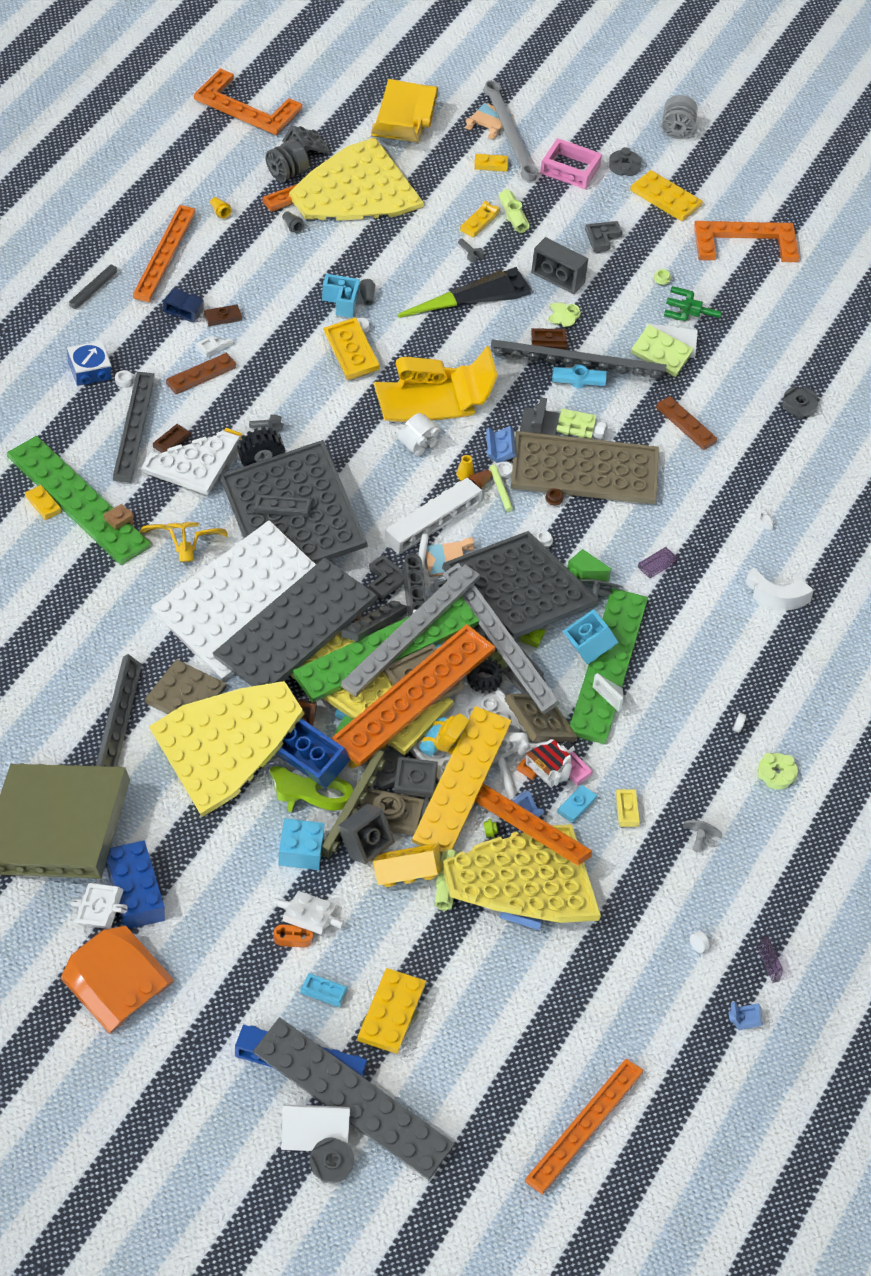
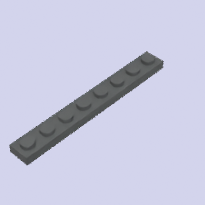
M138 371L136 373L113 473V481L132 483L155 373Z
M129 654L122 658L96 766H118L142 664Z

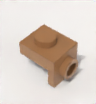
M122 504L104 514V520L115 530L128 522L133 526L134 515L130 509H127Z

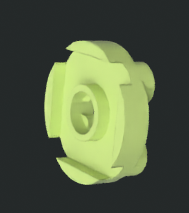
M780 753L764 754L757 769L759 779H763L766 782V786L773 789L788 788L790 784L795 782L798 773L794 758ZM773 769L781 770L780 774L776 773Z

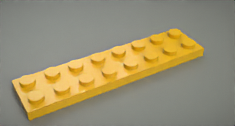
M477 706L474 707L469 717V722L459 738L417 827L412 843L420 846L439 843L440 854L448 849L453 850L512 720Z

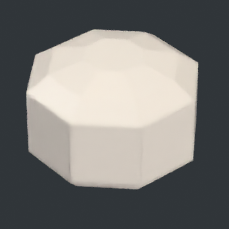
M597 423L594 429L595 438L604 439L608 428L607 423Z

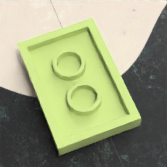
M648 324L632 347L631 353L647 362L667 364L666 372L676 377L693 353L694 348Z

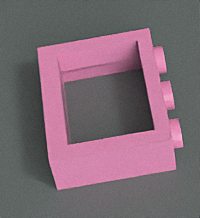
M557 138L542 160L540 173L586 189L601 166L602 154ZM558 153L589 164L586 171H582L553 159Z

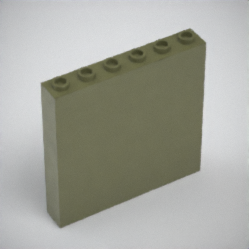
M10 764L0 794V875L101 879L130 783L126 767Z

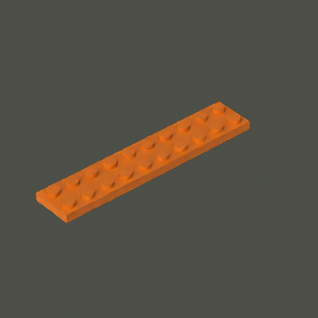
M466 624L331 739L344 747L348 757L360 767L376 751L385 746L495 652V646Z

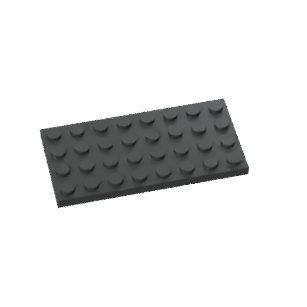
M323 558L213 652V656L250 686L283 682L293 673V670L303 665L340 633L342 629L347 627L377 601V595L332 562Z

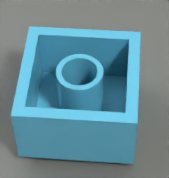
M594 609L563 630L565 636L587 665L618 643L609 627Z
M284 818L278 866L319 870L325 823Z

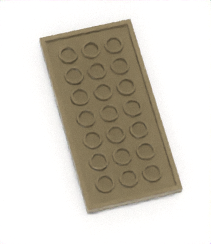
M516 431V456L513 457L510 489L547 493L550 489L556 488L564 495L656 504L658 446Z

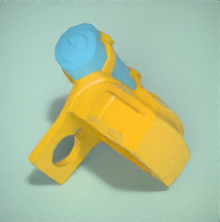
M460 713L449 718H438L433 723L426 737L421 740L420 750L428 756L434 755L438 750L452 755L455 749L453 744L457 745L459 735L469 722V719Z

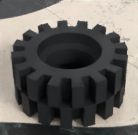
M489 657L488 660H484L467 675L468 684H470L472 689L475 687L476 692L481 690V693L485 694V690L488 693H491V690L496 691L497 687L499 688L502 683V665L500 663L497 664L498 661L496 659L492 661V658ZM486 672L491 674L492 676L489 678H483L479 676L478 673Z

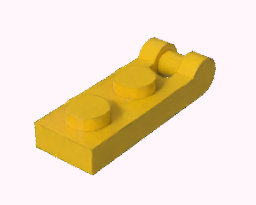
M485 200L482 206L460 226V231L474 238L499 214L500 207L492 206L490 202Z

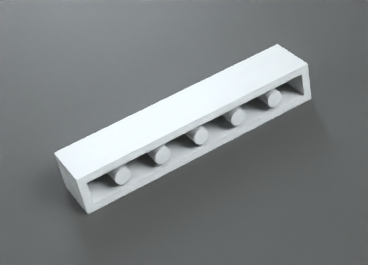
M468 478L457 482L455 486L443 491L441 495L429 500L422 507L416 508L414 512L402 517L400 521L389 525L385 529L384 542L400 555L419 543L422 534H427L428 536L481 503L482 490Z

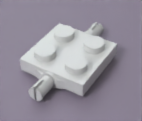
M89 883L82 899H71L73 901L70 902L71 906L79 907L75 922L83 926L111 929L116 912H127V905L119 904L124 890L117 886Z
M298 891L291 901L288 902L278 898L275 906L286 909L283 915L284 922L318 934H322L324 929L330 925L342 929L344 920L333 917L337 904Z

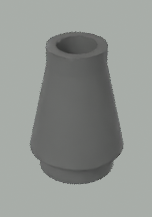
M289 211L282 215L291 232L299 233L303 230L304 223L302 218Z
M371 279L360 281L359 290L365 305H372L374 303L376 285Z

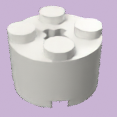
M418 413L406 422L408 426L405 430L402 428L398 434V439L413 454L419 457L427 447L432 448L438 441L436 437L440 429L426 415Z

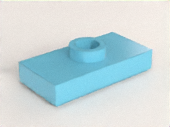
M581 785L558 808L557 813L571 823H574L597 800V794Z
M308 973L300 993L340 1008L348 987Z

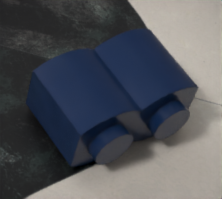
M172 288L163 301L164 312L172 316H179L189 322H195L204 309V300L197 295L187 294L183 290Z

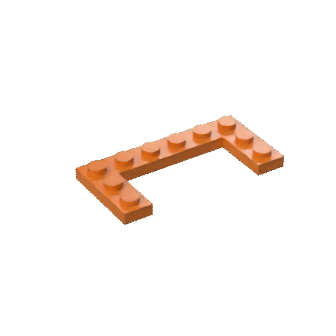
M221 68L194 93L195 100L274 135H277L302 110V103L288 98L272 115H269L221 94L220 92L234 79L233 73Z
M694 221L699 260L716 259L715 237L778 239L781 262L799 261L793 223Z

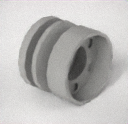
M676 95L665 102L662 129L667 136L674 139H684L694 133L698 107L692 98Z

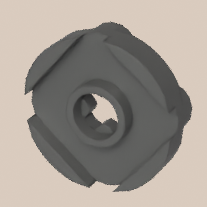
M624 147L610 155L609 168L613 173L622 176V173L628 174L627 176H633L640 171L642 158L629 148Z
M792 387L785 392L782 407L790 414L795 415L796 418L803 419L805 416H810L816 411L818 397L815 392L803 387L802 390Z
M332 1137L319 1141L310 1154L309 1164L311 1171L323 1183L341 1182L348 1177L353 1169L354 1154L351 1147L346 1142ZM328 1155L338 1158L335 1162L336 1166L326 1163Z

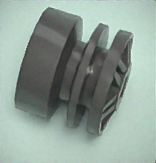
M294 139L268 150L265 156L269 172L281 183L307 171L309 168L306 151Z

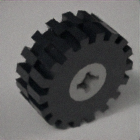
M261 427V430L255 428L254 432L248 431L247 436L243 435L241 437L242 440H239L237 445L243 467L283 454L286 451L280 433L278 434L277 430L273 431L272 428L266 430V427Z

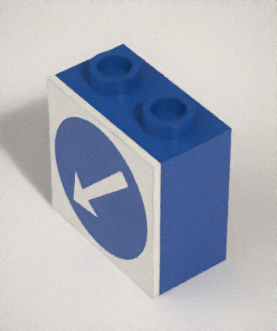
M102 341L67 348L68 364L77 386L112 379L111 364Z

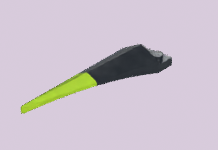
M517 267L506 271L499 270L400 312L398 317L401 318L463 304L518 299L531 294V289Z

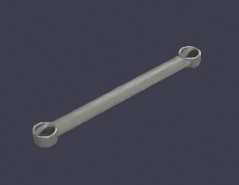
M487 81L483 91L490 97L522 169L521 177L526 181H534L538 175V169L532 165L500 94L501 86L495 81Z

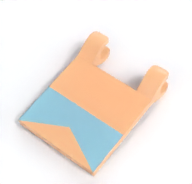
M484 103L470 118L466 119L467 125L465 129L472 130L475 123L489 128L490 134L488 138L493 140L503 128L494 106Z
M470 537L460 542L427 546L426 562L429 577L443 575L445 572L442 569L443 563L463 556L462 550L473 551L474 539Z

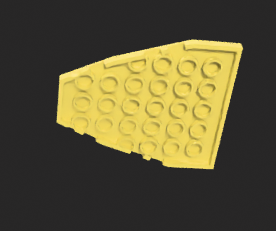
M375 137L346 146L312 170L289 192V197L292 198V202L304 219L326 220V217H336V220L363 219L364 216L379 218V215L386 214L389 217H396L422 208L424 205L422 199Z
M285 681L241 688L182 705L150 725L149 728L200 815L204 817L241 792L240 788L247 780L250 782L254 778L253 774L260 766L263 768L283 745L282 740L288 732L291 733L295 724L300 721L305 713Z
M572 824L552 825L577 841ZM516 831L511 833V837L505 839L498 837L473 846V849L467 853L462 851L455 857L443 860L442 869L449 895L452 898L495 911L558 923L599 921L601 914L584 862L577 866L526 833L519 834Z

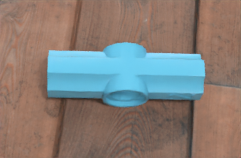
M576 365L573 368L553 367L552 382L571 383L575 388H583L585 385L605 386L606 371L588 370L584 365Z

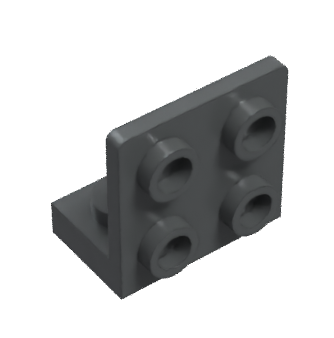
M292 125L282 140L283 143L291 139L298 141L306 153L309 149L326 154L330 152L327 144L321 139L319 132L314 129L308 130L302 126Z

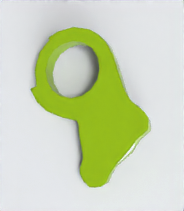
M272 766L270 768L274 792L277 794L278 800L288 802L287 812L292 813L295 803L300 799L322 809L331 811L343 810L353 792L352 786L337 776L327 788L338 790L344 796L328 798L317 792V790L323 787L309 777L304 778L288 771L282 766Z

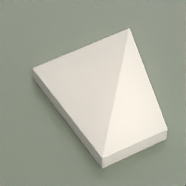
M597 673L594 676L593 688L619 712L623 703V688Z

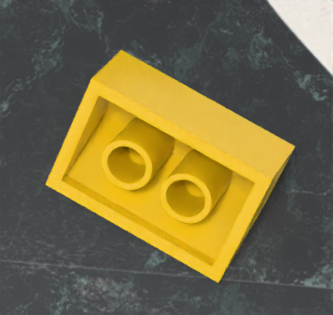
M434 843L380 853L373 861L378 885L384 884V887H390L400 881H404L407 884L415 882L417 878L424 877V880L436 878V875L441 871L440 844Z

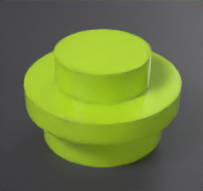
M492 819L484 822L486 838L491 837L494 839L495 834H498L497 823L492 822Z

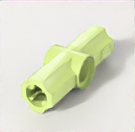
M509 189L503 190L499 193V200L506 211V219L512 223L515 231L524 233L529 229V222L522 211V203L516 199L512 191Z
M448 849L442 852L441 871L437 875V891L434 906L443 911L452 909L454 898L449 895L442 863L443 860L455 857L458 854L455 850Z

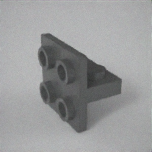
M540 397L539 404H535L534 409L524 408L520 426L521 432L556 434L559 413L546 411L547 398Z

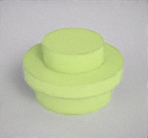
M659 269L654 274V281L658 284L665 285L671 280L669 271L665 269Z

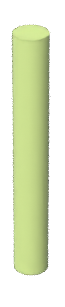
M491 465L489 468L507 512L513 510L497 466Z

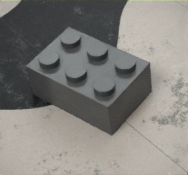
M545 237L534 248L531 273L575 294L585 284L589 258Z

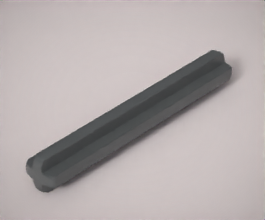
M110 264L69 301V306L77 309L117 273V267Z

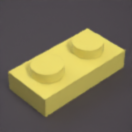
M616 789L615 797L619 827H639L636 789Z

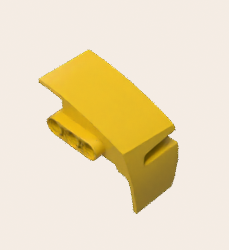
M388 79L376 123H373L371 129V136L419 143L423 128H430L438 96V87Z
M486 346L471 365H461L458 368L444 367V363L441 360L401 357L395 363L400 378L399 381L374 382V387L385 421L407 422L418 413L426 415L431 421L473 415L475 413L474 405H483L493 389L498 374L490 346Z

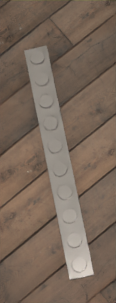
M457 563L444 572L443 575L448 581L462 567ZM473 585L462 595V598L480 620L478 624L542 713L546 714L560 704L558 699L476 586Z
M466 564L460 568L341 682V687L357 697L479 580L480 574Z

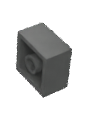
M370 804L364 805L338 825L350 859L363 864H367L395 842L383 809Z

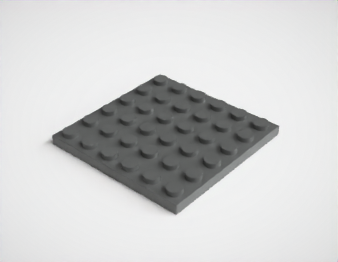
M529 531L444 562L442 569L446 572L457 563L461 567L466 564L480 574L479 580L474 585L513 639L594 607L599 602V599Z

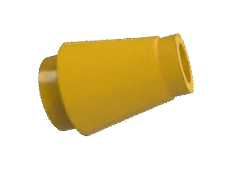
M213 197L210 200V205L219 218L225 219L230 216L232 212L230 204L218 197Z
M469 455L462 457L456 472L461 481L474 474L472 457Z

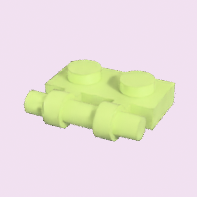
M562 408L556 432L563 433L566 436L570 434L579 436V438L591 439L597 415Z

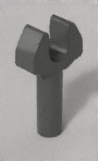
M463 238L458 241V244L468 252L467 260L477 263L476 256L482 260L484 259L482 248H472Z
M272 414L268 420L249 421V427H269L273 431L277 430L279 432L283 429L284 423H281V416Z

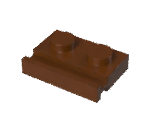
M531 328V345L567 350L566 329Z

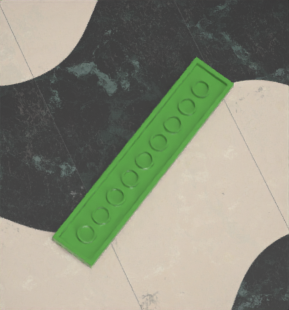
M37 435L7 452V457L37 486L42 485L60 508L120 565L150 548V542L129 522L116 530L104 520V514L112 510L113 507Z
M615 588L611 589L612 594L609 595L602 620L609 627L618 643L588 664L570 723L578 738L605 745L616 709L593 688L594 676L598 673L619 687H623L648 601L647 596Z
M461 596L392 663L431 644L437 645L450 639L466 624L474 628L479 625L478 622L480 620ZM409 617L374 632L359 642L355 641L293 670V676L312 703L344 689L341 687V682Z

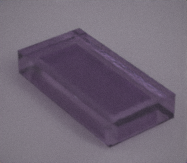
M664 547L639 562L638 568L646 576L652 578L677 563L678 557L667 547Z
M761 937L758 951L772 983L779 982L783 968L769 937Z

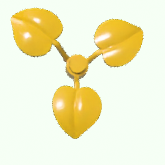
M177 522L167 525L150 524L143 526L140 530L141 534L155 529L169 530L176 547V552L179 554V562L194 561L193 551H196V543L199 536L215 534L228 538V533L225 529H205L195 532L193 545H191V542H186L185 528L199 526L198 522ZM174 528L182 529L183 542L180 543V546L172 530Z

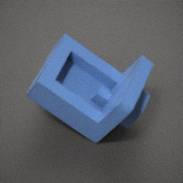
M525 790L511 799V801L537 817L544 814L543 809L536 807L530 791Z
M732 1002L731 1010L729 1011L730 1022L734 1023L738 1030L763 1026L762 1007L759 1003L738 1007L736 1002Z

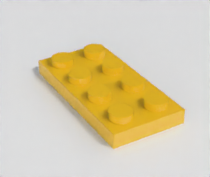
M652 170L643 175L630 187V191L682 222L699 209L703 203L701 199Z
M356 317L323 328L324 334L346 380L380 370L379 363Z
M386 968L358 1034L357 1041L398 1054L425 988L426 980Z

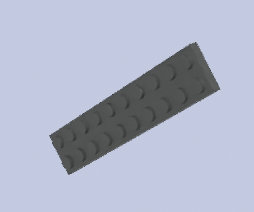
M491 340V352H494V355L504 356V354H509L512 358L521 359L523 356L529 357L528 360L531 361L544 359L546 363L556 364L557 361L563 362L565 366L578 364L584 365L587 369H591V366L598 367L600 371L613 369L619 374H626L627 371L633 372L632 375L634 376L647 374L650 375V378L654 379L664 377L667 364Z
M280 1017L253 1050L256 1056L325 1106L350 1107L349 1123L428 1181L455 1146V1143Z

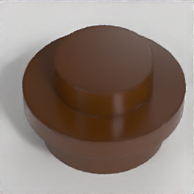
M556 488L550 489L545 496L546 502L553 506L560 505L564 499L562 492Z

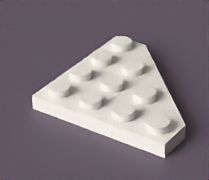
M221 431L216 433V436L210 438L203 437L193 440L191 444L185 446L178 445L169 448L167 452L150 454L141 468L142 473L208 495L236 449L240 436Z

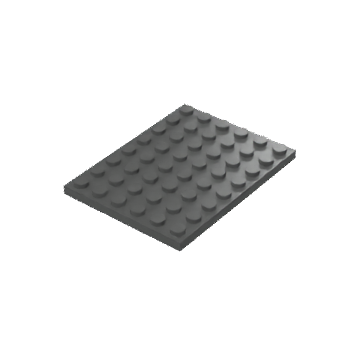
M324 440L219 475L243 539L267 521H270L315 564H318L323 558L331 560L368 547L366 538ZM258 495L311 498L313 501L309 517L255 513L254 511Z

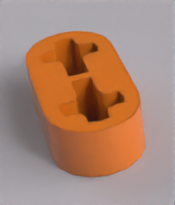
M279 925L274 929L273 939L280 946L304 948L312 944L313 931L295 925ZM281 933H285L284 938L280 937ZM303 934L306 935L305 939H301Z

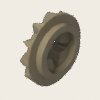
M394 793L380 794L373 802V806L383 809L387 822L389 819L396 821L399 816L402 817L405 811L404 800ZM393 804L392 809L385 811V806L389 807Z

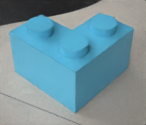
M326 274L323 282L322 301L336 303V315L353 318L359 297L360 279Z

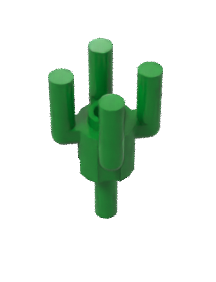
M675 286L671 287L670 293L686 296V300L682 299L681 301L668 297L666 304L679 307L683 311L681 314L665 309V317L680 321H687L689 315L699 317L700 313L717 318L721 317L722 311L703 307L702 301L694 300L693 291Z

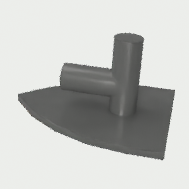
M579 579L583 583L593 584L592 593L597 598L599 596L609 597L612 594V590L603 589L600 586L623 589V586L614 583Z

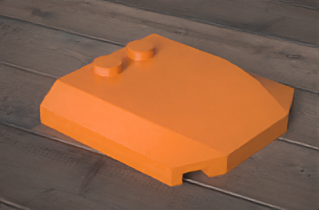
M127 926L102 930L71 954L60 978L109 1034L123 1024L130 1015L155 995L158 996L174 982V979Z

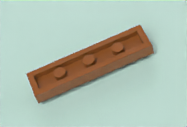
M226 352L167 378L166 384L176 395L235 369L236 362Z
M671 396L657 403L656 409L702 450L717 443V437Z

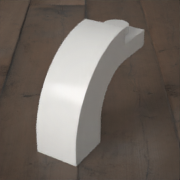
M755 568L748 571L746 579L748 587L754 590L753 599L768 608L776 610L801 608L811 602L814 591L802 579L790 585H775L765 579Z

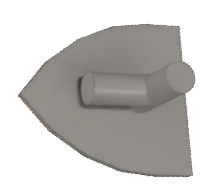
M689 820L683 824L684 828L698 831L693 850L696 852L701 851L706 834L722 839V832L705 821Z

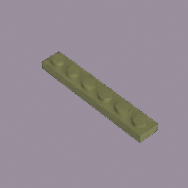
M376 751L323 843L322 856L330 858L332 852H337L341 838L338 825L358 811L357 808L360 803L363 804L365 802L368 788L374 786L377 772H381L385 766L386 761L384 760L383 751Z

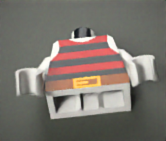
M518 739L514 748H520L518 751L520 755L524 752L526 753V765L551 788L569 779L572 769L570 753L575 750L570 741H566L560 746L553 739L547 742L527 743L524 739Z

